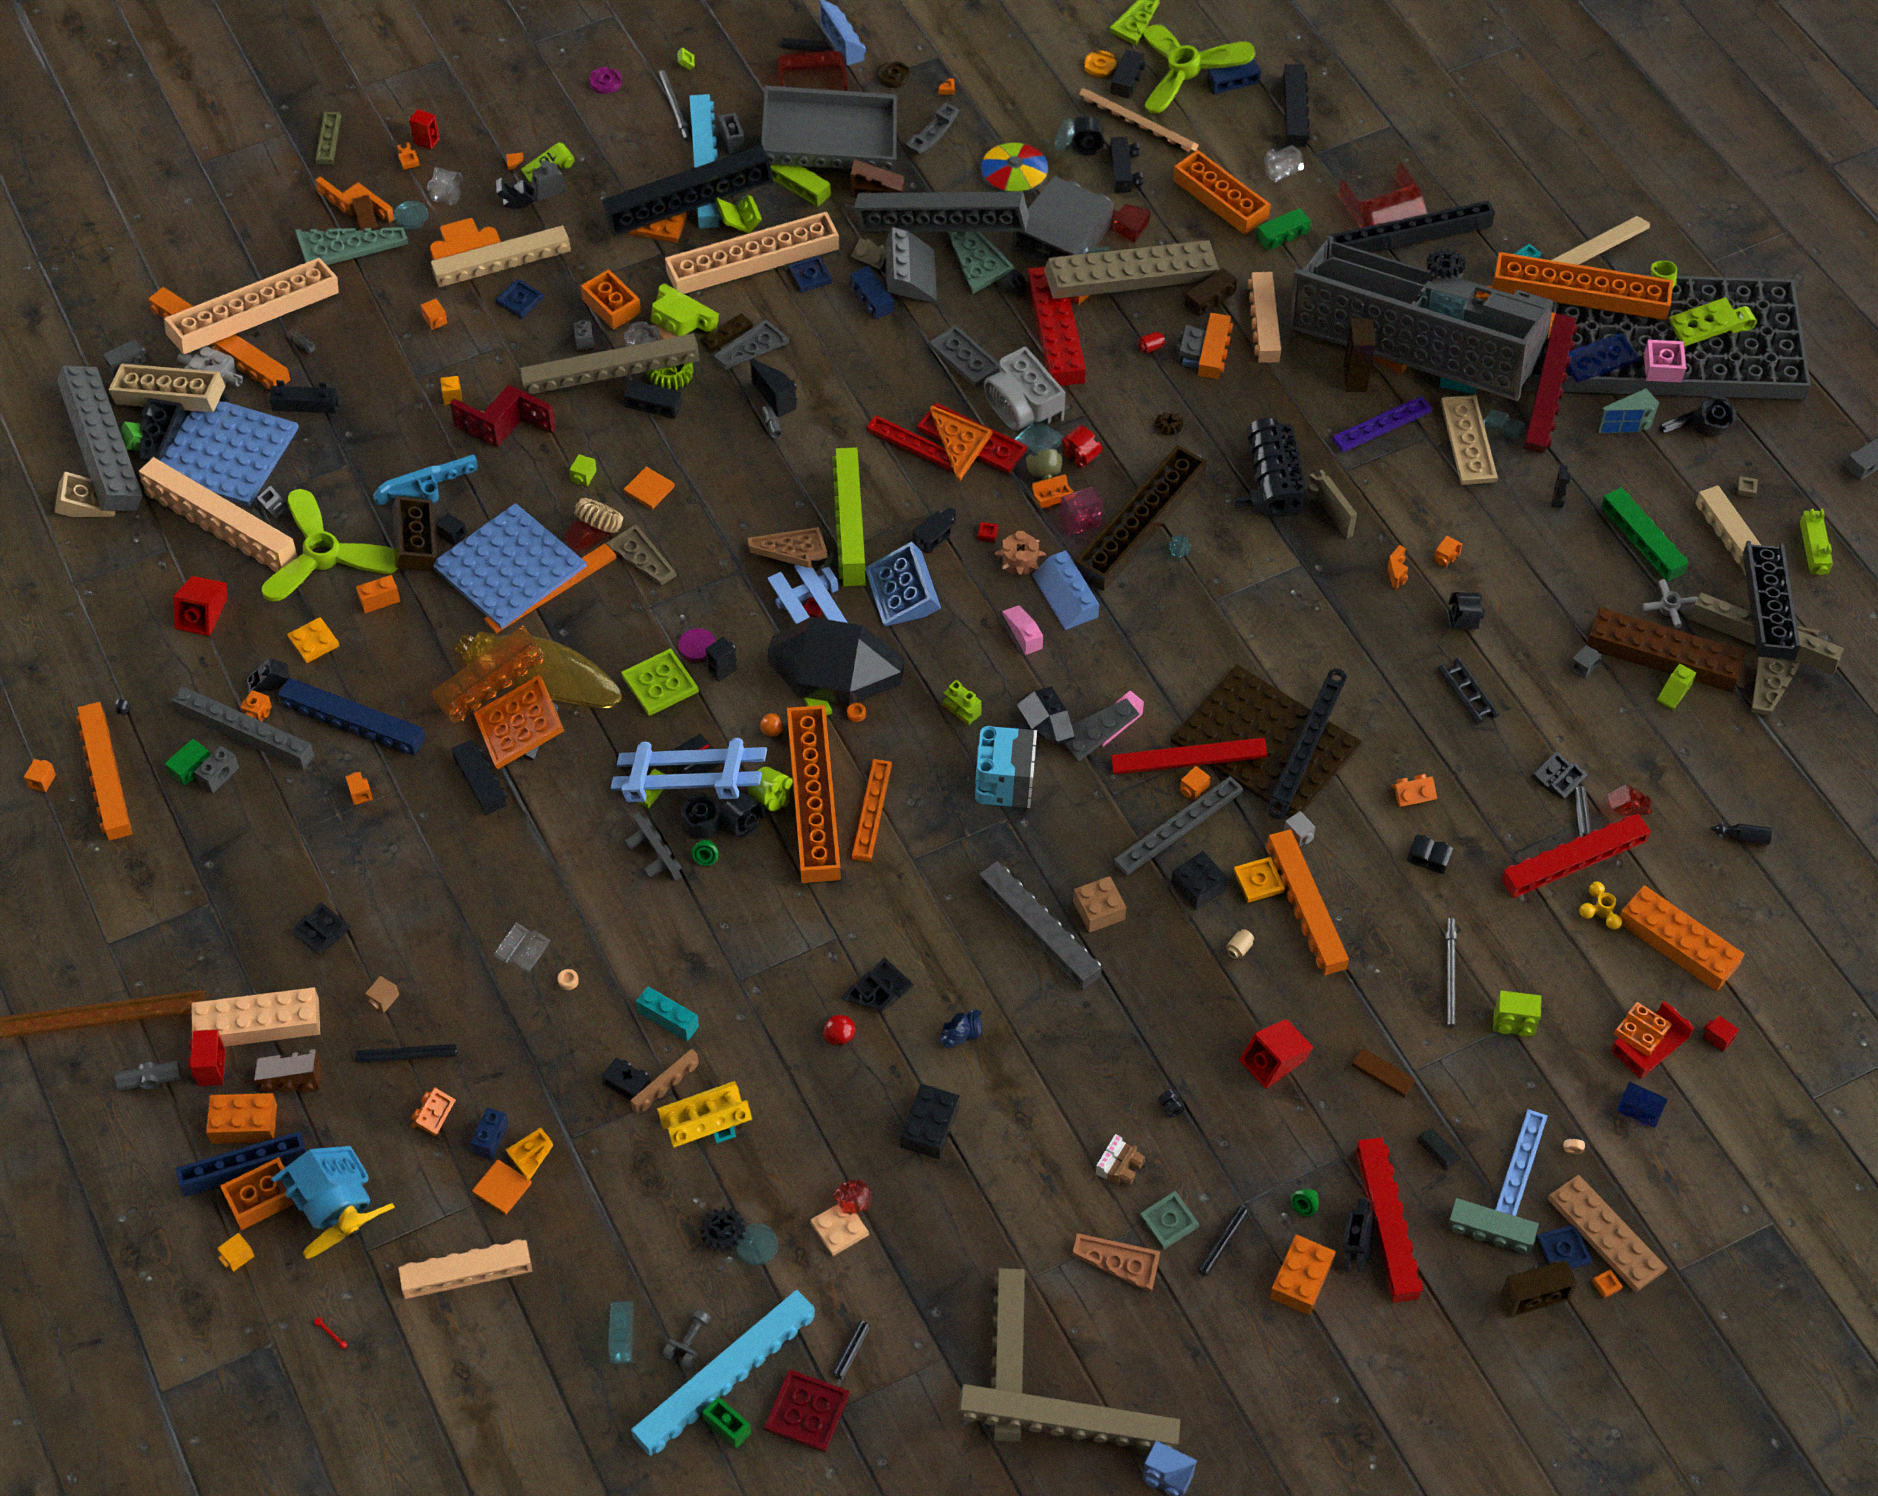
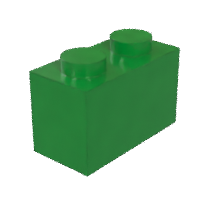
M192 739L165 763L168 774L185 786L196 778L194 771L211 755L208 749Z
M718 1396L703 1411L704 1422L735 1449L751 1434L750 1423Z

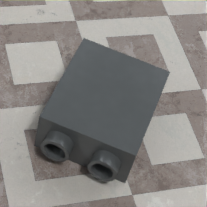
M1054 176L1028 208L1029 220L1026 231H1013L1012 251L1045 266L1049 258L1090 254L1112 226L1114 202L1110 201L1104 194H1095L1081 188L1079 184L1072 180L1066 181Z

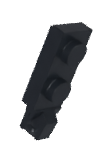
M1566 465L1559 467L1551 507L1562 508L1565 503L1566 484L1570 482V473H1567Z

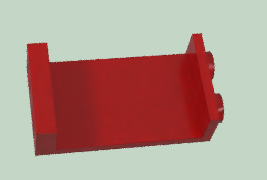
M1665 1001L1661 1003L1656 1014L1672 1025L1649 1057L1624 1042L1621 1038L1614 1042L1610 1051L1639 1079H1642L1679 1048L1693 1033L1694 1027L1690 1021L1684 1019L1672 1005Z

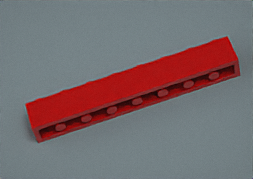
M1639 814L1629 815L1617 823H1609L1605 828L1595 829L1584 837L1579 836L1573 839L1572 842L1562 843L1553 850L1543 851L1534 858H1526L1520 864L1508 866L1504 870L1501 881L1511 896L1516 898L1648 841L1651 831Z
M1383 1137L1358 1140L1356 1153L1367 1198L1370 1202V1211L1373 1212L1375 1220L1374 1227L1392 1301L1397 1303L1418 1300L1421 1291H1423V1283L1421 1278L1418 1279L1417 1277L1418 1263L1412 1257L1413 1244L1412 1240H1408L1407 1237L1408 1224L1402 1217L1404 1209L1402 1201H1398L1399 1188L1397 1182L1393 1181L1394 1168L1393 1164L1388 1161V1145H1384Z

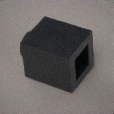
M449 513L440 518L436 524L438 536L453 545H456L467 534L465 523Z

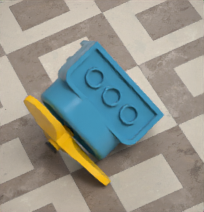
M351 1146L310 1149L272 1177L273 1182H283L287 1189L285 1192L286 1197H292L299 1211H304L313 1228H329L304 1250L303 1255L306 1259L324 1252L346 1236L349 1239L354 1238L360 1234L359 1227L377 1215L395 1208L393 1203L369 1213L359 1214L370 1203V1198L362 1186L369 1178Z

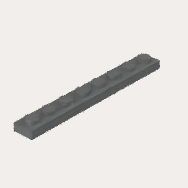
M1229 776L1115 858L1114 864L1128 876L1243 793V788Z

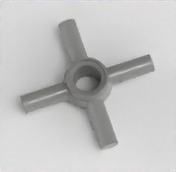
M1662 579L1659 581L1663 593L1661 601L1642 604L1643 611L1660 609L1664 615L1671 616L1675 628H1680L1682 623L1677 611L1680 606L1695 604L1698 597L1680 598L1679 594L1669 590L1666 580Z

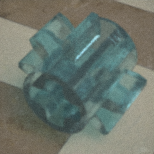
M1181 534L1175 537L1172 536L1171 542L1168 543L1171 555L1178 558L1184 555L1187 556L1188 550H1191V543H1188L1189 538Z

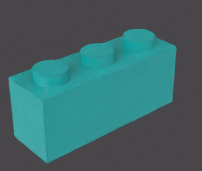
M649 986L646 987L636 1000L637 1012L687 1042L699 1027L697 1014Z

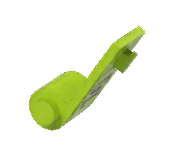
M557 143L523 167L521 171L532 183V171L535 168L541 167L542 161L547 160L550 163L559 164L561 168L565 169L573 165L574 156L563 143Z

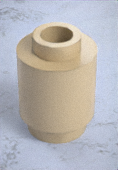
M1245 929L1238 931L1226 945L1228 955L1234 959H1241L1253 945L1254 936Z

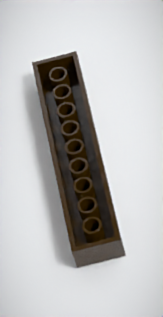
M1176 445L1074 560V564L1083 579L1105 591L1206 475L1207 461Z

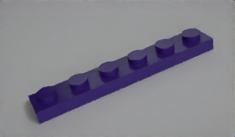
M1420 396L1333 436L1332 441L1343 453L1431 413L1432 407Z

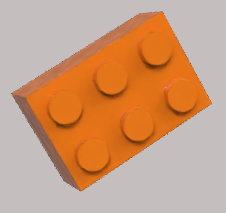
M609 269L581 285L582 300L613 330L641 314L640 299Z
M273 1093L210 1095L206 1133L211 1144L254 1143L274 1139L277 1103Z
M279 1157L220 1186L241 1230L295 1204L292 1197H286L285 1192L287 1189L283 1182H273L272 1177L284 1169Z
M1295 1235L1273 1284L1270 1299L1310 1315L1333 1263L1336 1251Z

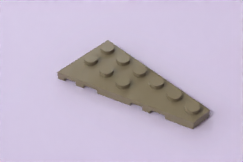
M1797 626L1799 631L1817 637L1820 630ZM1758 657L1751 712L1770 716L1801 663L1789 659Z

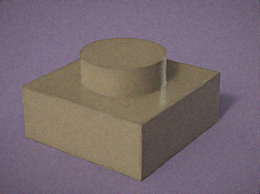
M1740 476L1737 495L1755 498L1758 479Z

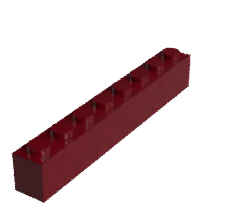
M1555 313L1524 449L1545 453L1547 447H1551L1553 438L1550 437L1551 431L1554 432L1556 421H1553L1554 415H1558L1560 405H1557L1558 399L1562 398L1564 390L1561 389V384L1566 381L1567 373L1564 371L1565 367H1569L1571 357L1568 354L1569 351L1573 350L1575 342L1572 341V336H1576L1578 325H1575L1576 318Z

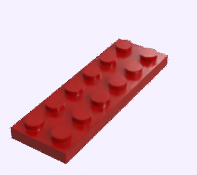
M938 403L933 405L992 430L991 437L976 459L1010 474L1027 452V445ZM929 410L917 425V430L942 442Z

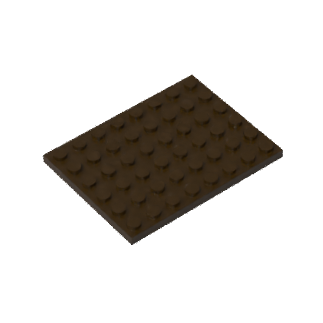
M1236 664L1174 733L1170 742L1178 747L1265 737L1267 758L1206 765L1227 778L1231 776L1241 787L1269 804L1311 709ZM1328 721L1286 815L1291 818L1300 811L1304 813L1361 747L1362 741ZM1279 806L1274 807L1279 811H1283Z

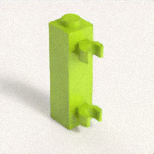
M1814 509L1804 511L1800 520L1810 574H1829L1833 564L1832 548L1828 542L1824 522V509L1820 511H1814Z

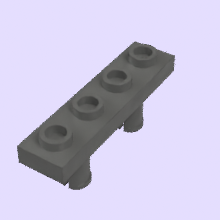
M640 812L633 815L639 831L625 839L626 844L632 850L644 841L649 842L659 856L656 861L644 868L647 875L652 878L665 869L670 872L675 881L682 877L679 871L682 869L676 858L674 860L671 859L670 855L672 853L667 845L662 846L660 843L662 838L656 830L654 832L651 830L652 824L647 816L643 818Z

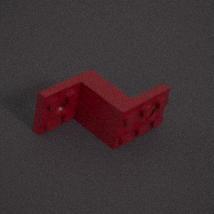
M509 384L484 412L456 399L450 402L454 426L458 430H463L471 436L480 438L487 444H492L496 447L502 444L522 419L550 433H553L556 429L552 405Z

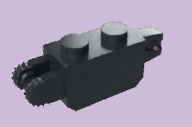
M948 507L942 513L937 511L933 515L928 516L924 523L915 527L912 532V539L908 543L912 542L925 553L933 552L951 536V526L956 521L955 509Z
M1359 1198L1357 1210L1348 1212L1343 1239L1345 1271H1350L1353 1259H1357V1271L1363 1272L1365 1262L1369 1260L1375 1220L1373 1212L1370 1211L1368 1199Z

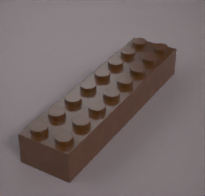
M1601 607L1598 608L1587 642V646L1599 653L1672 674L1677 666L1682 664L1696 672L1694 681L1729 692H1733L1746 652L1742 649Z

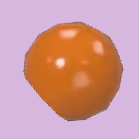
M770 713L762 718L760 727L763 734L768 737H777L782 733L783 725L778 714Z

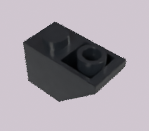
M268 658L247 677L249 693L251 690L260 693L280 689L290 677L288 664Z

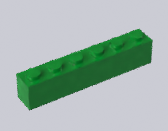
M1620 487L1604 495L1601 508L1667 582L1686 572L1689 564L1686 556L1680 553L1675 544L1643 512L1642 508L1634 502L1629 493Z

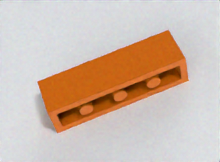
M1210 313L1199 362L1198 376L1219 379L1220 373L1224 372L1225 362L1222 361L1227 358L1228 349H1225V347H1229L1231 337L1228 334H1232L1233 323H1230L1231 316Z

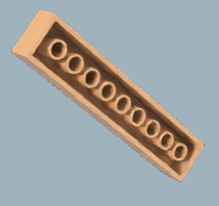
M823 212L666 257V272L674 289L686 294L838 250L839 234L828 213Z
M317 258L164 318L166 335L183 354H186L338 293V278L320 258Z
M153 457L139 470L141 482L145 489L144 492L149 498L156 499L164 507L168 506L176 514L186 517L191 523L195 522L203 530L213 533L218 539H223L230 546L242 550L245 555L254 557L260 564H266L274 572L279 571L298 557L291 537Z

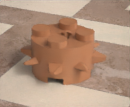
M1017 531L1006 539H1002V550L995 552V556L1002 558L1003 565L1001 568L1006 569L1012 574L1018 573V575H1022V573L1026 575L1033 572L1034 569L1038 570V559L1046 556V553L1039 550V540H1036L1024 531Z

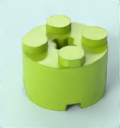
M770 767L760 768L758 770L762 772L760 785L748 786V794L770 811L779 810L782 806L786 807L790 802L789 796L793 780Z

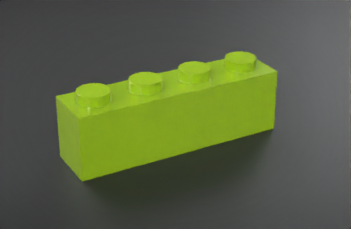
M770 164L772 178L775 182L815 206H820L831 196L830 183L802 166Z

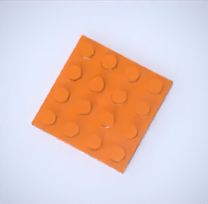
M540 675L474 712L497 769L564 732L559 716Z

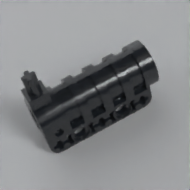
M1272 418L1256 420L1247 427L1246 436L1257 490H1250L1249 497L1234 498V507H1251L1252 513L1263 511L1265 515L1271 517L1299 515L1303 510L1302 497L1305 495L1306 484L1294 429L1291 425L1280 424L1279 421ZM1293 501H1295V506L1297 508H1294V506L1292 505Z

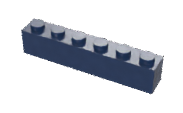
M298 1131L177 1167L176 1172L179 1186L184 1197L220 1187L278 1157L283 1166L287 1167L307 1151L302 1134Z

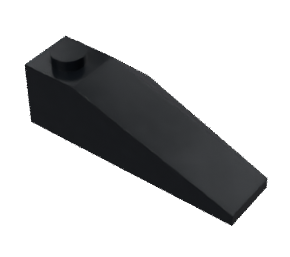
M153 398L147 399L142 411L141 460L149 462L154 457L160 461L186 420L187 415L182 403Z

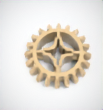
M580 498L575 507L574 514L577 518L602 531L616 533L623 523V516L601 502Z

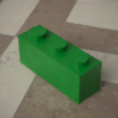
M1300 208L1258 225L1256 239L1266 251L1277 248L1279 245L1309 233L1311 220Z

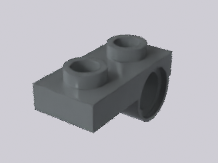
M581 320L573 323L577 351L594 349L591 321Z

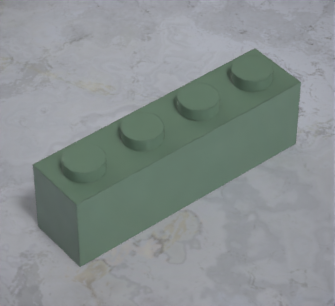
M1456 1198L1447 1229L1452 1230L1456 1234L1472 1236L1478 1241L1485 1240L1491 1242L1498 1247L1514 1249L1515 1252L1520 1254H1530L1539 1223Z

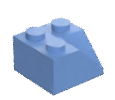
M1156 1441L1145 1462L1142 1480L1150 1487H1159L1165 1490V1493L1169 1496H1184L1193 1478L1197 1460Z

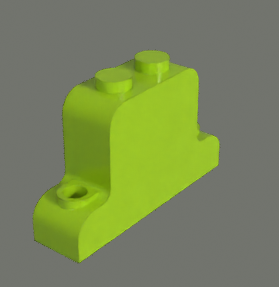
M665 283L659 286L657 301L652 304L650 320L676 336L686 335L696 328L707 332L717 328L719 313Z

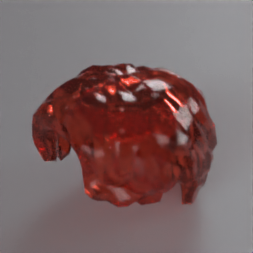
M852 1179L842 1182L834 1191L833 1198L838 1201L844 1214L852 1215L864 1211V1209L868 1210L871 1206L873 1194L864 1181Z

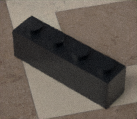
M471 739L451 748L453 759L485 816L506 807L505 798H507V793L503 787H499L498 777L495 773H491L490 763L487 759H483V752L479 744L475 745Z

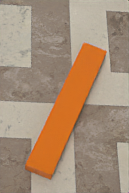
M877 759L872 761L852 852V859L867 862L872 860L892 768L891 761Z

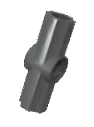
M178 1061L158 1065L146 1062L140 1064L137 1069L116 1072L115 1074L118 1091L137 1087L153 1089L158 1086V1083L181 1079Z

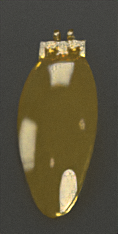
M479 631L475 638L469 635H462L460 641L463 644H456L455 646L457 652L464 654L462 658L464 664L482 667L490 674L515 687H519L540 675L551 699L597 708L613 707L622 699L621 692L615 682L596 664L575 650L548 639L525 635L496 636L495 634Z

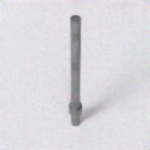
M661 70L659 75L677 119L679 132L682 133L685 141H689L691 139L688 132L689 127L684 122L666 72Z
M1448 918L1447 932L1445 933V942L1447 943V1027L1453 1028L1455 1027V943L1457 942V933L1455 932V919Z

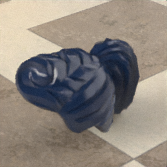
M972 1009L968 1012L967 1016L963 1012L957 1013L951 1022L944 1023L939 1037L941 1044L946 1049L964 1043L966 1038H978L982 1033V1023L979 1018L982 1012L978 1009Z

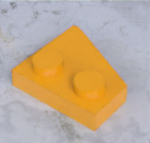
M539 1128L506 1149V1153L524 1177L530 1180L553 1147V1144L542 1128Z

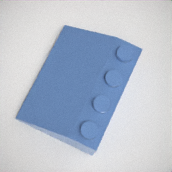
M912 542L865 567L884 626L923 618L941 609L922 551Z

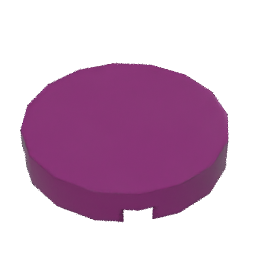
M601 67L591 73L589 84L595 92L609 94L621 87L622 77L620 72L614 68L612 70L609 67Z
M696 628L688 630L679 639V652L688 661L703 662L706 660L705 648L716 642L712 633L705 629Z

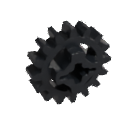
M1440 249L1439 252L1434 250V253H1430L1429 257H1427L1426 263L1430 274L1436 273L1435 277L1441 275L1443 279L1445 276H1448L1450 279L1453 275L1458 277L1459 273L1462 274L1463 270H1465L1466 264L1465 257H1462L1461 253L1456 254V250L1451 252L1450 249L1446 251Z
M722 1207L721 1212L714 1209L715 1214L707 1213L708 1220H702L703 1226L700 1227L702 1240L708 1248L712 1246L715 1252L718 1248H721L722 1253L725 1252V1248H729L732 1251L734 1244L740 1246L739 1239H745L744 1233L747 1232L745 1220L741 1217L740 1212L735 1213L733 1208L726 1211L725 1207Z

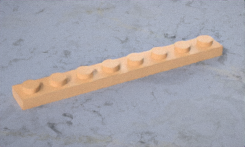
M1084 88L1081 89L1080 95L1084 96L1083 100L1089 103L1094 101L1098 103L1097 107L1103 110L1108 108L1112 110L1111 114L1118 117L1121 115L1126 117L1125 120L1132 124L1137 122L1140 124V128L1146 131L1151 129L1154 135L1160 138L1165 136L1167 137L1166 141L1174 145L1177 142L1181 144L1180 148L1190 152L1191 149L1197 150L1199 144Z

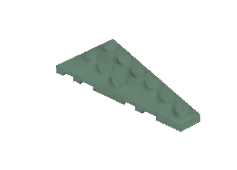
M403 227L382 228L381 230L365 228L364 231H356L355 228L328 229L327 231L320 232L317 229H310V232L295 230L306 263L320 258L326 265L409 244Z
M947 232L972 293L1005 277L1009 271L1014 270V266L981 232Z

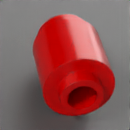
M1153 332L1140 337L1138 342L1140 351L1145 354L1161 349L1165 345V339L1161 332Z

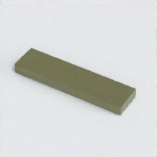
M324 112L315 159L316 164H333L341 122V112Z

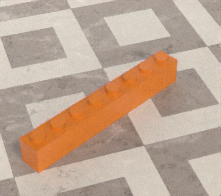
M101 702L77 707L79 715L76 716L78 726H82L79 734L82 742L85 741L86 744L82 747L85 757H89L86 765L88 771L92 772L93 775L89 776L92 788L95 787L96 789L93 792L95 802H99V807H96L99 819L102 818L103 820L100 823L102 834H107L109 841L132 835L105 712Z
M1292 830L1269 835L1268 843H1266L1267 853L1272 855L1273 863L1277 871H1279L1284 887H1286L1288 901L1294 905L1295 917L1301 921L1303 935L1308 937L1309 948L1311 952L1315 953L1317 967L1322 969L1324 976L1346 970L1349 958Z

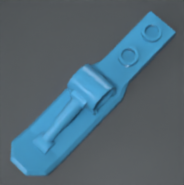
M473 454L443 465L430 466L388 480L379 486L373 494L374 502L376 505H384L391 499L396 498V496L420 497L421 499L432 500V503H434L439 498L437 483L478 470L476 457Z

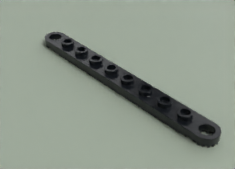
M1331 669L1322 685L1269 802L1267 812L1273 819H1282L1288 812L1346 683L1347 676L1342 669ZM1338 675L1342 679L1339 681H1335V679L1333 680L1332 676ZM1279 806L1283 811L1276 813L1272 808Z

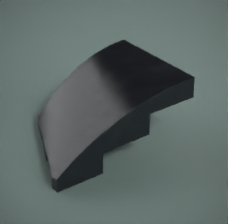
M883 957L871 971H868L856 985L853 984L841 998L845 1001L884 1011L898 1001L914 984L890 961Z

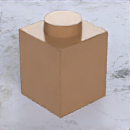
M380 976L365 995L370 1008L373 1010L378 1009L385 1013L399 996L395 984Z

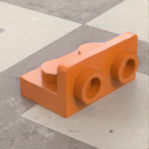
M435 1087L430 1092L426 1091L420 1100L423 1103L420 1110L416 1109L411 1117L413 1122L410 1127L414 1129L418 1126L431 1135L436 1136L456 1100Z

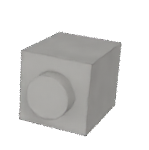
M1300 811L1285 821L1284 831L1291 829L1300 847L1304 843L1308 844L1313 840L1316 827Z

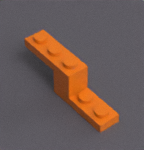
M322 177L315 180L318 194L327 198L331 204L339 207L343 213H347L351 217L354 216L356 212L352 199L369 195L373 211L381 219H385L389 223L394 220L392 207L360 183H356L342 193Z

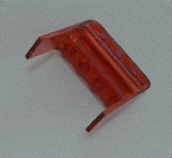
M838 50L786 53L777 57L780 87H785L784 70L840 66L843 91H848L844 58Z
M1401 162L1397 165L1395 177L1403 189L1373 199L1359 201L1345 180L1341 181L1339 196L1361 228L1428 214L1420 188Z

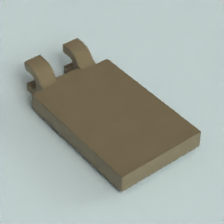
M1323 469L1319 471V477H1316L1314 473L1310 474L1309 479L1312 483L1317 484V489L1309 485L1307 491L1311 495L1319 497V503L1345 538L1352 537L1357 513L1331 478L1325 476Z

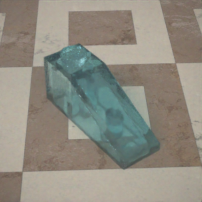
M633 1301L611 1302L608 1342L610 1364L632 1363Z

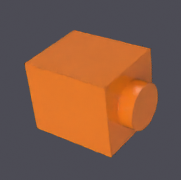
M437 298L421 304L422 315L432 330L447 324L446 312Z
M34 759L24 776V780L28 788L46 793L56 776V772L50 762Z
M1195 766L1181 779L1180 791L1185 797L1195 801L1209 788L1211 777Z

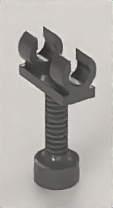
M696 1309L691 1318L694 1320V1323L682 1343L670 1338L662 1353L663 1357L669 1360L672 1359L676 1350L685 1354L681 1363L687 1369L692 1367L694 1360L697 1358V1351L689 1348L700 1326H706L711 1318L700 1309Z

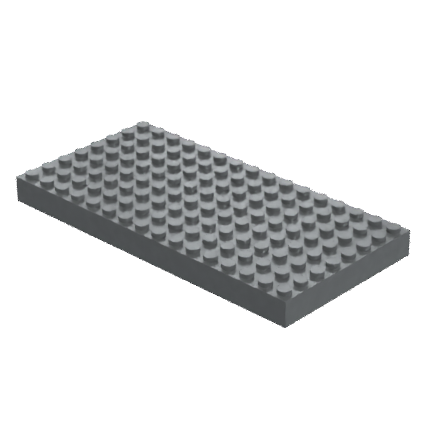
M1677 276L1676 285L1672 289L1671 306L1666 320L1553 302V313L1576 318L1575 325H1578L1576 336H1572V341H1575L1573 350L1569 351L1568 354L1571 357L1569 367H1565L1564 371L1567 373L1566 381L1561 384V389H1564L1563 392L1635 394L1647 388L1652 395H1720L1723 397L1806 399L1811 387L1794 280ZM1725 297L1733 310L1743 306L1749 307L1757 320V324L1752 329L1739 331L1734 334L1727 331L1684 347L1686 371L1682 383L1646 381L1644 351L1647 341H1680L1668 322L1669 317ZM1705 319L1707 322H1713L1712 319ZM1694 324L1688 325L1689 327H1692V328H1696V327H1697V326L1694 325ZM1544 356L1522 385L1523 391H1537Z

